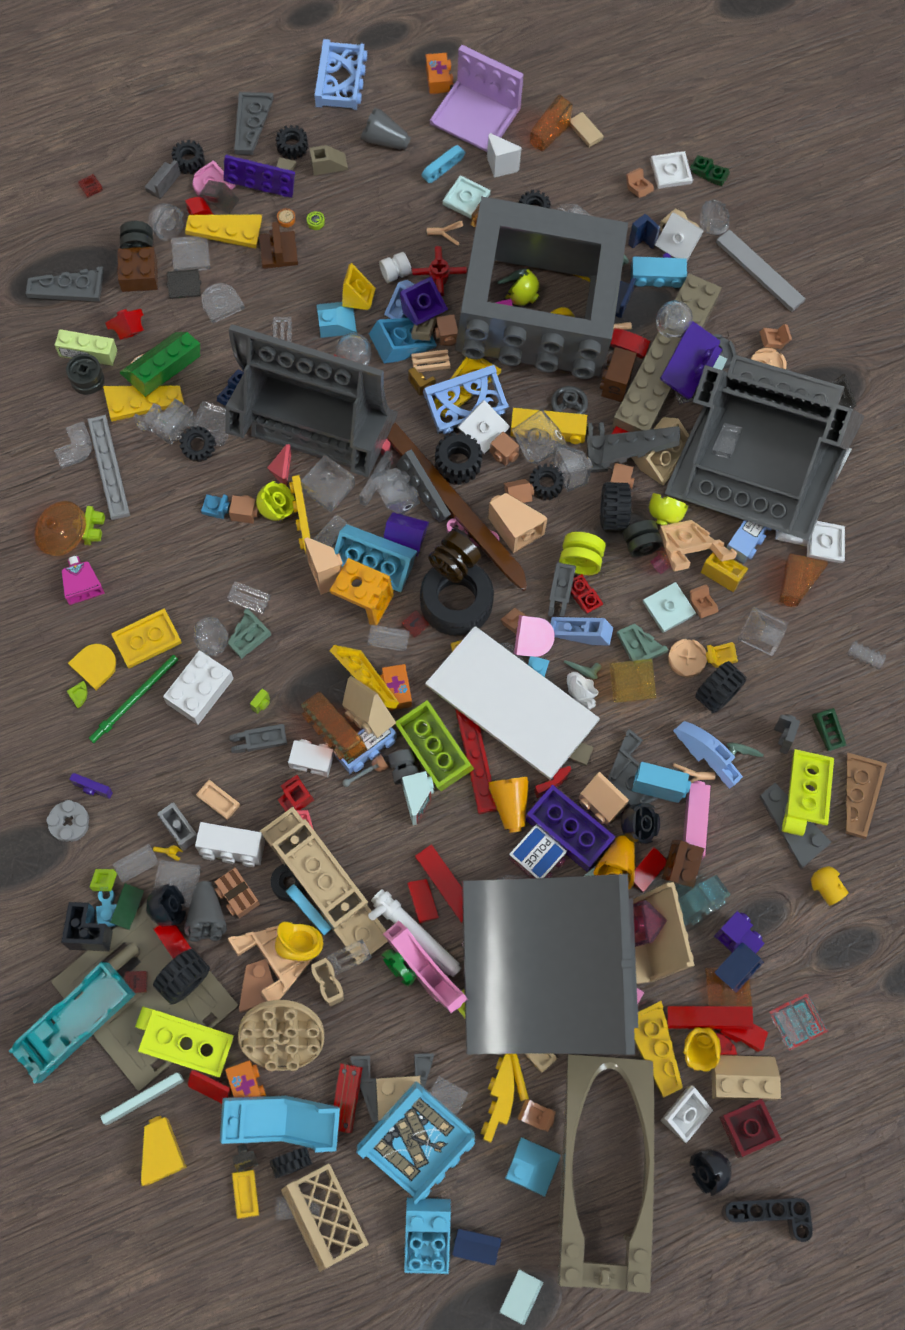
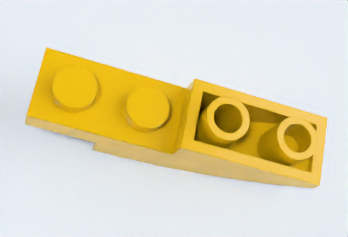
M505 1054L504 1058L499 1057L495 1068L499 1072L496 1078H491L488 1089L491 1090L490 1096L497 1098V1102L492 1101L488 1111L489 1114H492L489 1123L484 1122L480 1133L484 1135L483 1141L488 1143L492 1142L498 1123L507 1125L512 1109L514 1074L510 1054Z

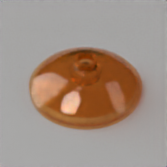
M59 501L46 508L38 518L35 526L34 536L39 549L51 556L64 555L73 550L81 541L85 532L86 519L84 512L78 505L70 501Z

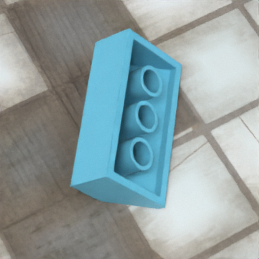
M348 524L339 531L334 549L335 554L339 553L341 557L342 568L347 559L350 558L390 576L392 588L398 592L402 591L417 554L416 550Z

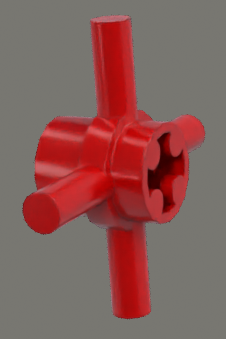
M441 246L435 247V260L432 261L429 268H412V276H431L441 296H444V284L448 281L450 274H466V267H449L446 260L442 259Z

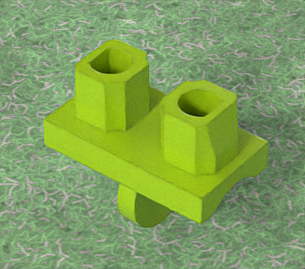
M87 506L85 516L79 515L78 520L72 521L71 525L76 528V534L81 535V538L85 540L84 545H91V541H101L102 531L101 529H95L94 524L103 525L105 515L103 512L95 511L93 506Z

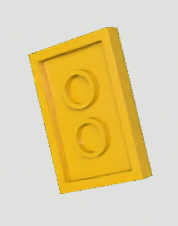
M165 608L111 633L128 669L182 644Z

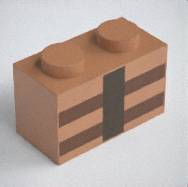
M236 868L214 881L217 885L215 891L221 899L226 898L229 903L226 907L232 916L236 914L240 919L260 905Z

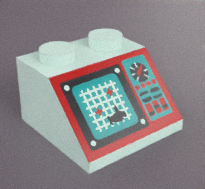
M426 771L402 777V787L412 825L418 823L431 801V794L434 793L431 776L427 777Z

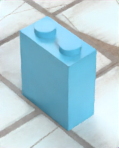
M641 762L635 773L632 791L679 803L682 798L686 797V793H689L691 781H688V773Z

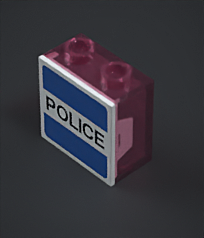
M535 825L509 854L508 859L530 879L551 878L553 876L552 870L555 867L559 869L567 860L564 858L567 851L539 826Z

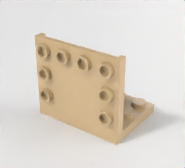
M674 882L663 884L634 898L637 984L655 982L693 967V954L690 950L688 934L685 929L683 913L680 909L678 893Z

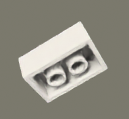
M199 650L164 694L163 698L167 705L199 725L232 682V673Z
M200 822L195 847L204 859L214 860L215 858H220L225 863L234 864L237 861L243 862L242 865L254 867L261 864L265 840L262 832Z

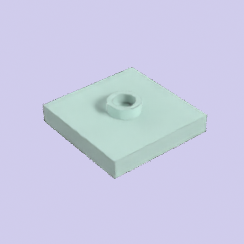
M460 175L444 198L442 205L473 220L479 212L481 196L489 197L491 190Z
M676 582L643 599V604L662 633L696 615L695 610Z

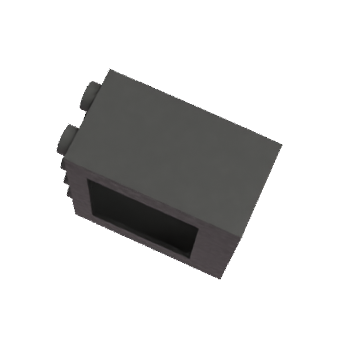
M481 196L455 351L462 352L465 357L470 359H481L484 356L499 358L501 363L508 366H516L520 363L532 364L543 372H554L557 369L572 371L575 377L581 379L600 376L613 335L628 223ZM494 261L589 277L590 285L585 319L487 302Z

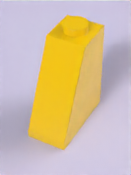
M157 1116L149 1120V1125L144 1126L142 1186H148L187 1168L170 1122L166 1117Z

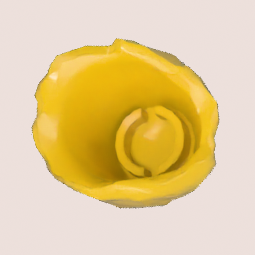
M698 1027L693 1029L685 1039L683 1051L688 1067L696 1071L702 1070L707 1072L717 1066L721 1053L719 1038L710 1028Z

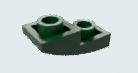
M697 155L690 166V170L693 173L719 186H723L730 174V169L714 165L713 159Z
M124 883L109 923L130 930L144 890Z

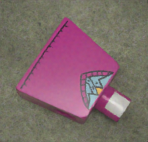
M78 556L70 557L68 559L70 567L62 570L64 594L69 605L105 594L89 562L81 563Z

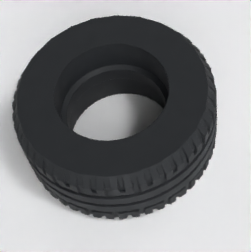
M477 564L473 568H467L468 574L463 576L460 583L449 581L434 567L426 573L420 587V606L424 618L432 628L446 635L461 636L468 634L475 626L481 628L488 620L493 606L494 589L488 574ZM462 585L473 592L475 601L466 609L451 610L440 603L438 595L447 586Z

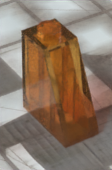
M560 94L555 98L530 132V143L535 148L543 152L570 127L573 104Z
M790 554L785 564L779 602L790 607L798 606L824 572L828 562Z

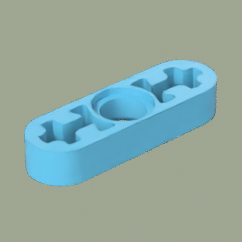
M455 145L427 166L422 173V177L428 183H432L460 162L465 155V151L459 145Z
M294 884L286 890L290 898L323 935L332 929Z

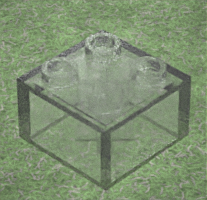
M324 455L301 480L302 492L329 512H332L355 487V478L350 472Z

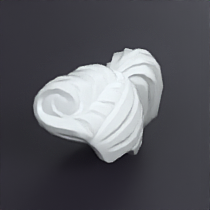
M578 672L569 673L567 675L569 694L574 700L588 710H591L596 706V701L593 698L599 693L594 688L593 680L584 678Z

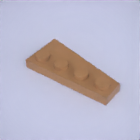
M848 752L846 834L866 839L887 763Z

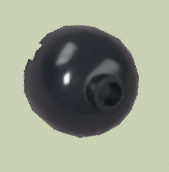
M649 803L633 804L624 811L621 818V829L628 839L638 844H648L653 842L654 836H658L660 817L658 813H655L653 805Z
M165 884L159 886L148 896L146 903L147 915L159 926L166 927L180 924L186 915V910L182 911V904H185L184 897L175 885Z
M705 1149L691 1156L690 1167L694 1166L696 1172L692 1173V1176L703 1193H711L710 1196H714L729 1185L731 1181V1163L722 1153L713 1149Z

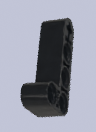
M802 1198L728 1202L722 1207V1216L728 1222L787 1220L789 1235L794 1241L807 1242L813 1236L810 1205ZM796 1202L800 1203L803 1208L800 1215L794 1212V1204ZM775 1203L781 1208V1213L778 1216H775L772 1212V1206ZM754 1204L760 1210L757 1217H753L750 1213V1208ZM732 1208L735 1210L743 1209L744 1214H735L733 1217V1215H729V1210H732ZM799 1225L805 1229V1235L802 1238L798 1237L796 1233Z

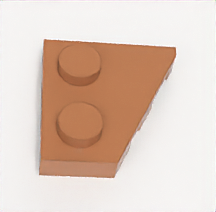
M266 959L246 965L239 1005L240 1013L266 1002L261 991L274 983Z

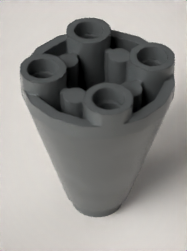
M374 108L360 139L370 144L406 150L411 137L385 112L379 108Z
M198 882L188 911L185 933L190 941L209 938L212 941L221 940L222 934L227 930V925L215 888L211 882Z

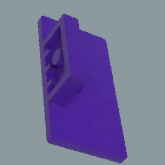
M229 155L224 157L223 180L225 182L284 197H293L294 171Z
M691 321L663 371L660 380L685 398L690 399L700 382L705 365L714 367L722 351L719 347L720 340L694 321Z

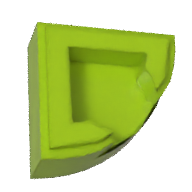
M82 681L67 690V693L76 707L80 708L86 701L88 690L85 682Z

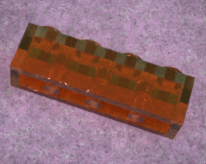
M320 691L300 704L304 711L302 713L307 723L312 722L314 724L312 725L313 729L318 735L322 734L324 736L323 740L329 748L331 746L334 747L333 751L339 760L344 759L347 764H350L367 751L363 739Z

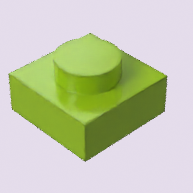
M261 689L250 702L251 709L257 714L261 710H265L269 705L270 697L268 692Z
M95 869L90 884L92 891H112L117 876L114 869Z

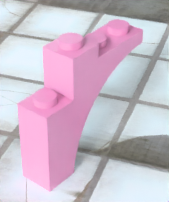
M398 921L383 933L394 951L399 952L405 961L403 963L407 969L411 968L414 971L417 979L437 1002L439 1001L450 1013L461 1007L467 1000V997L441 971L406 926Z

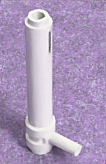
M381 889L371 900L376 909L369 913V918L375 920L382 914L394 924L400 921L408 928L435 964L448 976L454 977L461 970L460 963L401 907L397 900L394 901L388 891L385 892Z

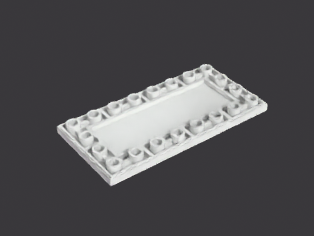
M476 626L425 683L429 689L549 780L554 777L600 720L599 717Z

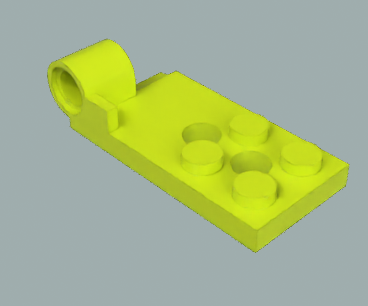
M794 750L788 802L785 808L782 832L803 836L807 821L828 825L834 758ZM807 769H813L817 774H810ZM806 785L813 786L815 791L808 790Z
M143 1006L135 1025L136 1028L145 1030L138 1052L213 1076H221L234 1035ZM184 1037H189L192 1040V1047L188 1050H184L180 1046V1041ZM206 1043L210 1044L213 1048L209 1056H203L200 1052L201 1046Z

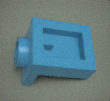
M207 494L201 513L224 519L225 514L229 513L231 502H229L227 495L223 494V497L220 498Z

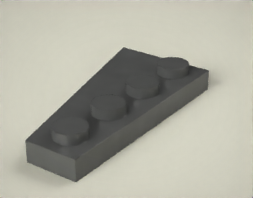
M239 92L235 154L253 155L273 102L274 93Z
M675 426L605 435L602 465L606 468L610 467V463L619 461L620 464L633 456L639 458L653 450L656 453L679 446L680 428Z
M412 449L405 452L396 466L431 511L432 516L439 523L446 520L451 513Z

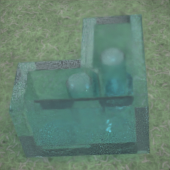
M717 875L696 885L678 899L685 926L690 923L693 926L703 920L701 915L705 912L709 915L727 903L725 899L731 894Z

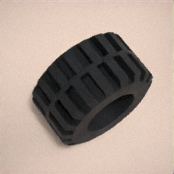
M459 432V435L451 433L450 437L448 435L444 436V440L441 439L439 445L436 446L435 468L443 475L446 481L447 479L450 480L449 483L451 484L457 482V485H460L463 481L466 484L469 483V479H475L476 474L478 475L482 464L480 444H477L475 438L471 439V435L467 434L464 436L462 432ZM460 453L465 455L468 460L457 464L448 458L453 454Z
M605 482L602 487L600 502L602 529L624 531L629 527L631 518L629 483Z
M725 662L705 680L697 690L695 698L710 712L716 713L737 694L745 684L747 677L731 662Z
M193 948L185 950L161 970L154 980L153 987L170 1005L176 1004L186 998L202 983L208 975L210 967Z

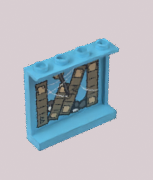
M415 1081L357 1145V1154L363 1159L367 1156L412 1195L413 1202L417 1204L420 1199L424 1200L429 1195L430 1188L435 1183L439 1184L443 1180L445 1172L450 1167L453 1168L457 1165L463 1152H468L473 1147L475 1135L473 1130Z

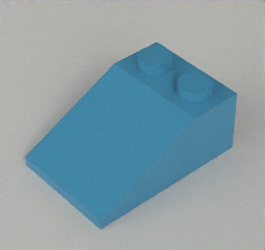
M409 318L377 320L369 333L383 363L402 361L410 358L411 354L433 349L437 344L432 335L430 340L412 339L411 333L414 323Z

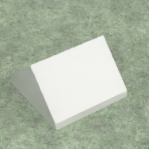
M490 133L488 135L487 159L494 178L518 172L521 147Z
M691 1085L685 1089L660 1121L683 1142L687 1143L713 1110L696 1088Z

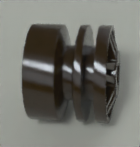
M450 531L441 540L442 546H436L434 551L428 555V559L431 565L443 577L451 582L460 583L463 576L468 574L467 568H473L481 559V554L477 547L464 535L457 531Z

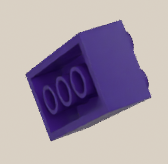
M554 785L546 791L526 814V822L532 827L535 825L539 826L567 851L565 854L586 872L591 869L615 839L612 833ZM567 827H570V828H572L573 831L570 832V831L566 830V828H567Z

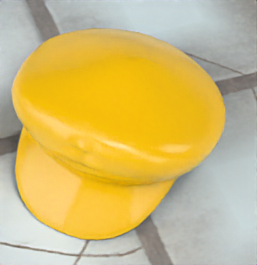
M282 922L278 925L275 950L282 958L294 961H307L317 957L322 951L323 937L316 928L290 922Z

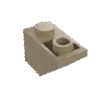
M327 145L309 148L314 176L348 170L345 153Z

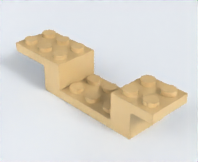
M294 807L260 830L282 863L288 866L321 910V915L358 964L388 942L383 935L386 929L377 918L371 920L368 916L372 912L367 905L368 901L307 820H303Z

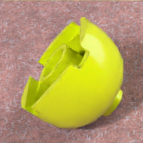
M529 269L525 271L527 275L520 276L508 291L511 295L507 294L505 296L507 300L511 299L514 305L524 306L529 302L533 303L539 296L537 294L539 281Z
M272 481L260 489L257 494L256 505L262 516L269 520L279 521L292 514L294 511L292 501L295 499L285 484L275 483L276 481Z
M656 493L652 494L649 503L651 516L657 519V524L662 526L680 522L688 509V505L670 497L661 498V494Z

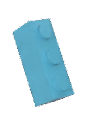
M633 257L631 280L633 277L636 278L635 285L639 287H682L687 278V258Z

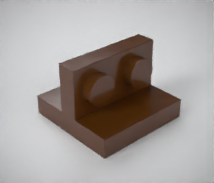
M272 222V230H269V233L259 234L263 269L298 265L295 232H280L279 222Z
M672 840L662 879L694 888L705 848L681 840Z

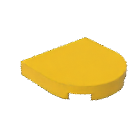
M92 644L82 649L68 664L90 686L98 690L114 674L116 657L107 646Z

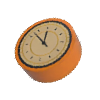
M290 209L280 210L277 214L279 225L291 227L295 223L294 212Z

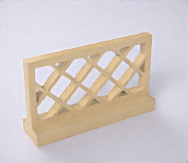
M330 1163L281 1189L319 1272L369 1245ZM324 1171L327 1172L330 1178L328 1186L317 1183L319 1175ZM303 1182L312 1185L310 1195L302 1194L298 1185ZM316 1187L327 1190L324 1201L313 1198ZM330 1192L338 1195L340 1199L338 1207L327 1203ZM311 1202L322 1205L319 1217L311 1214L309 1210ZM326 1207L336 1210L333 1222L323 1218ZM340 1212L348 1215L350 1219L348 1227L337 1224ZM321 1222L332 1226L329 1237L321 1235L319 1231ZM335 1228L346 1231L343 1242L332 1239ZM350 1233L358 1236L361 1242L360 1245L354 1247L347 1244ZM331 1243L342 1246L340 1255L335 1259L332 1258L329 1252Z

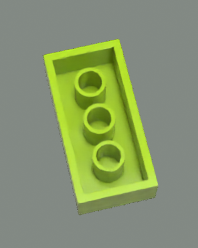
M428 700L396 721V726L440 791H443L474 770Z

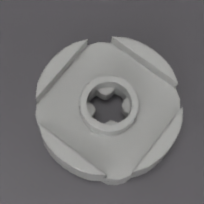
M66 800L57 804L51 810L47 817L48 829L59 841H77L88 831L89 814L81 804ZM73 817V824L71 826L68 824L64 826L65 818Z

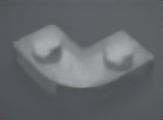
M84 421L66 427L72 443L54 450L62 469L85 460L91 453L92 441Z

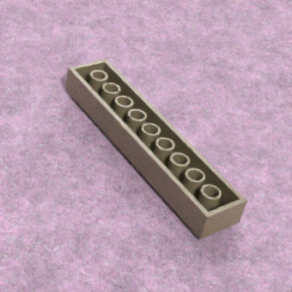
M688 274L614 417L612 428L615 429L617 426L628 432L653 429L673 389L661 381L660 377L689 323L694 321L704 328L718 301L722 287Z

